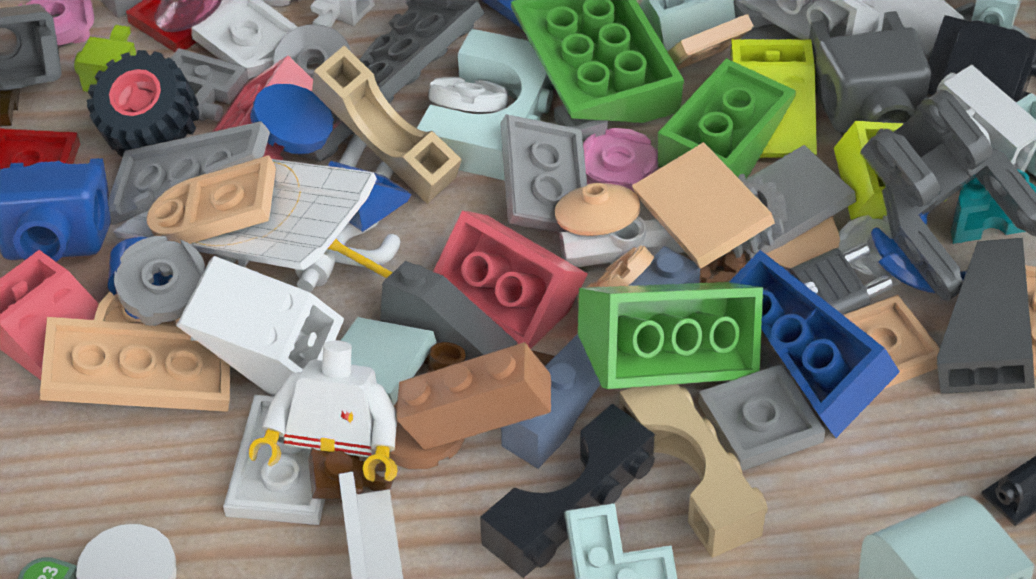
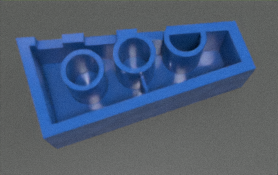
M759 250L729 281L763 287L761 329L835 438L900 373L887 350L763 251Z

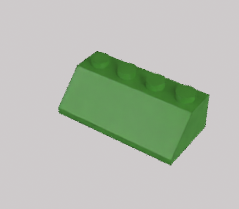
M733 282L579 288L578 336L602 388L605 389L735 380L760 371L763 287Z

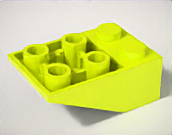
M731 39V61L796 90L794 100L760 158H783L803 145L817 156L815 65L812 40Z

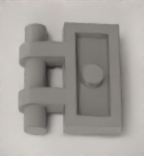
M180 48L171 57L178 68L182 70L193 92L196 94L199 103L196 107L200 112V121H205L206 119L219 121L223 115V107L213 104L215 100L230 104L249 80L246 67Z

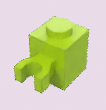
M115 25L110 39L90 36L82 51L77 53L74 69L76 74H79L83 91L88 92L90 84H97L94 77L99 70L104 72L108 69L106 63L112 59L114 62L121 60V55L127 52L131 56L136 55L134 43L127 42L131 33L129 26Z

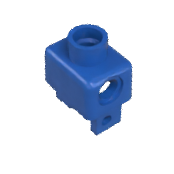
M103 158L90 159V162L87 164H66L60 161L38 162L24 167V163H11L9 168L0 169V252L2 256L7 260H26L40 250L57 262L62 257L96 255L103 245L111 224L108 205L109 190Z

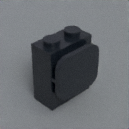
M944 15L928 61L931 69L928 98L937 92L938 85L948 74L953 72L958 74L970 65H973L1013 101L1018 102L1031 94L1026 92L1031 77L1036 78V40L1025 37L1019 31L983 21L970 22Z

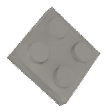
M782 364L699 391L698 404L707 419L712 423L726 451L733 453L737 458L742 471L824 442V428Z

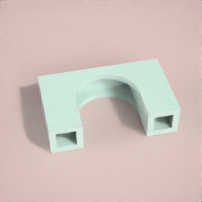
M472 29L458 52L459 77H462L461 79H465V82L475 83V80L496 83L503 86L508 91V95L516 101L509 107L490 114H471L429 105L417 129L425 132L433 131L462 159L459 170L505 181L500 125L502 119L507 114L540 121L542 113L547 114L551 108L555 87L528 40Z

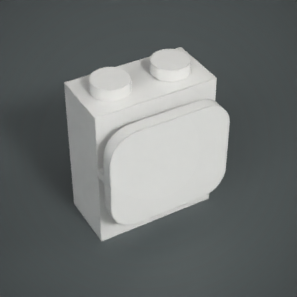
M970 65L958 74L954 72L948 74L938 85L937 92L943 89L951 93L985 134L992 148L1004 153L1016 169L1025 172L1036 150V120L973 65Z

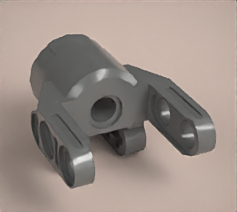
M941 89L931 97H925L920 105L916 107L918 111L896 131L893 132L890 129L886 128L883 130L881 128L861 149L860 154L886 185L885 189L882 190L893 240L934 292L942 299L950 301L959 294L963 284L960 276V267L920 217L936 208L977 177L1018 229L1024 230L1036 237V193L1005 154L992 148L985 134L956 98L948 91Z

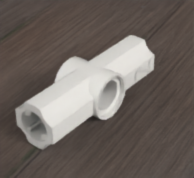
M639 216L627 227L610 234L584 236L568 231L559 233L561 257L576 267L604 263L612 264L623 254L640 245H644L653 256L664 246L677 253L685 252L657 219L643 220Z

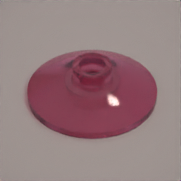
M161 0L155 9L154 21L163 31H183L206 20L216 11L222 0Z

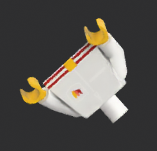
M328 341L323 344V361L310 360L301 372L291 374L275 394L262 426V430L265 431L264 438H258L253 441L249 447L248 454L250 459L255 461L259 448L268 444L272 448V455L269 458L268 466H273L281 458V450L277 440L279 437H284L283 445L314 448L328 452L341 451L349 455L368 457L363 465V474L369 481H374L376 465L384 462L386 465L385 480L392 481L398 471L394 460L389 458V453L395 449L397 410L383 386L376 382V374L371 367L351 365L352 345L345 341Z

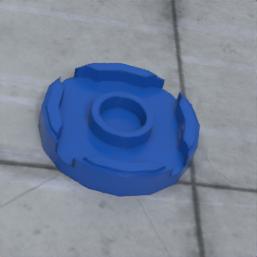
M274 84L263 88L255 97L250 114L252 123L262 121L270 131L268 144L273 146L275 142L280 146H284L283 151L292 154H309L321 149L331 135L334 122L331 110L313 92L293 84Z

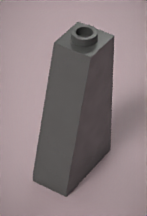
M1023 238L977 241L937 355L941 394L1035 388Z

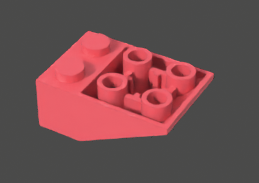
M38 250L0 278V350L41 380L47 317L94 320L99 303L67 269Z

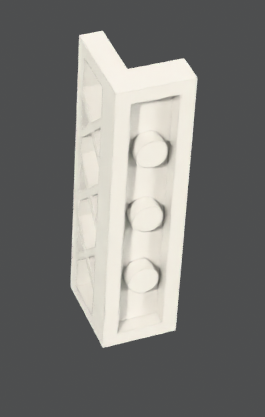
M353 472L339 474L352 579H403L390 489L356 494Z

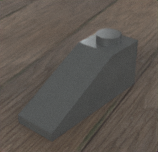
M405 261L382 282L380 321L433 331L437 343L449 342L462 347L466 353V361L517 345L518 343L446 277L425 269L421 265Z

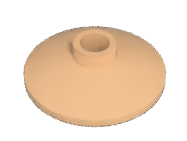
M591 183L563 196L555 207V218L560 227L574 234L584 236L610 234L627 227L638 217L641 208L640 200L635 192L624 186Z

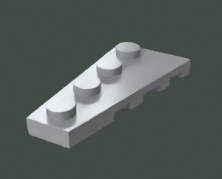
M260 121L126 150L108 199L111 224H117L148 211L158 197L180 182L263 157L270 131Z

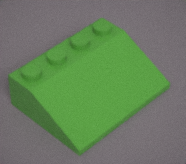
M637 0L511 1V9L571 118L645 123L675 114L681 108L684 79Z

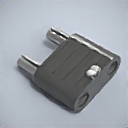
M861 242L843 251L834 248L789 269L790 274L842 315L870 305V298L884 293L893 287V283L887 275L863 285L851 267V263L870 255V249L865 242Z

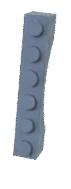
M664 246L654 256L651 264L629 286L699 283L700 268L694 261ZM578 334L545 366L551 374V413L501 427L502 447L537 469L568 438L578 417L601 385Z

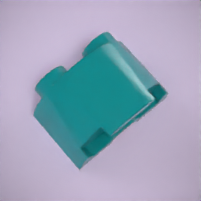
M1017 169L1018 172L1022 175V177L1026 180V182L1036 193V186L1029 182V176L1027 175V173ZM977 177L961 188L950 231L953 244L980 240L983 231L988 228L999 229L1005 235L1026 232L1018 229Z

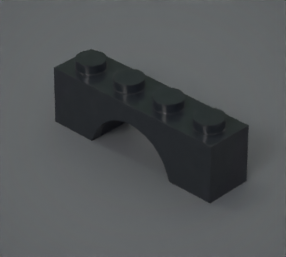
M612 403L580 431V460L585 467L581 476L567 487L553 492L535 493L513 488L480 516L482 545L522 578H525L536 567L541 568L553 558L557 548L568 539L565 511L614 504L628 484L635 478L639 480L647 475L655 461V434Z

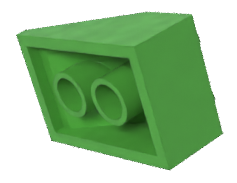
M726 58L658 132V166L662 168L704 142L737 177L740 174H744L745 178H747L794 100L796 90Z

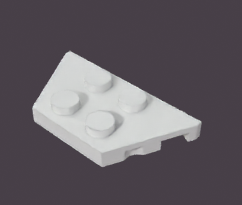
M206 0L203 13L198 15L192 26V38L221 61L246 67L249 79L258 76L274 65V53L278 43L287 33L298 28V26L262 0Z

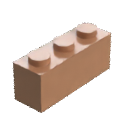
M524 342L400 381L396 420L424 450L551 413V374Z

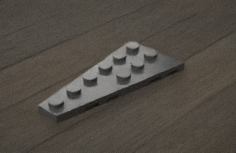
M406 0L405 3L409 9L404 15H401V13L395 14L389 22L392 30L376 38L359 59L374 74L376 83L389 104L402 87L413 83L420 77V71L431 61L445 55L448 50L447 47L452 42L473 29L474 23L485 14L478 1L455 0L446 8L436 0ZM331 111L334 118L333 129L324 146L309 154H298V156L319 162L328 159L337 152L338 145L349 135L355 133Z

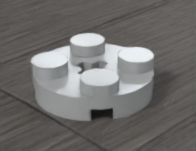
M152 236L134 243L125 250L120 258L121 264L117 269V273L115 271L114 284L123 307L130 314L139 317L143 324L156 326L162 322L173 321L181 317L205 271V264L200 253L190 243L181 240L180 244L175 241H167L166 236ZM160 272L164 277L173 276L168 280L169 283L165 285L155 286L152 284L155 273Z

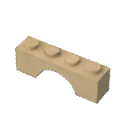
M345 46L341 47L314 70L312 92L427 204L456 179L462 159L433 131H421L405 121L381 93L374 74Z
M678 384L630 387L620 391L619 408L655 434L654 453L675 456L689 464L698 474L701 482L690 494L688 523L710 556L714 558L763 535L765 514L768 511L766 500L761 491L756 487L752 488L744 478L741 466L735 455L731 452L726 453L721 446L712 423L708 419H702L694 408L689 391L684 386L679 387Z

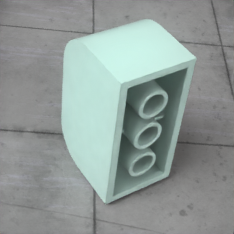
M960 496L866 536L861 548L858 579H1032L1034 564L979 502L968 496Z

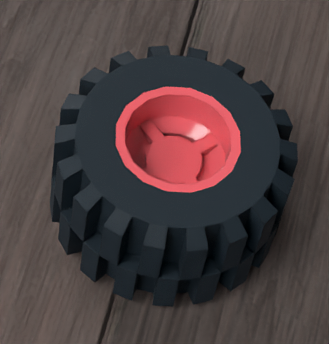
M137 50L135 56H131L129 52L121 55V60L114 62L112 59L106 63L108 69L104 72L99 70L94 77L97 84H90L88 93L91 98L87 100V108L91 113L89 116L112 150L115 149L121 157H123L126 150L182 139L187 134L193 135L196 130L193 121L199 120L200 112L196 107L199 105L198 99L175 61L170 57L165 59L162 53L154 51L150 56L146 50Z

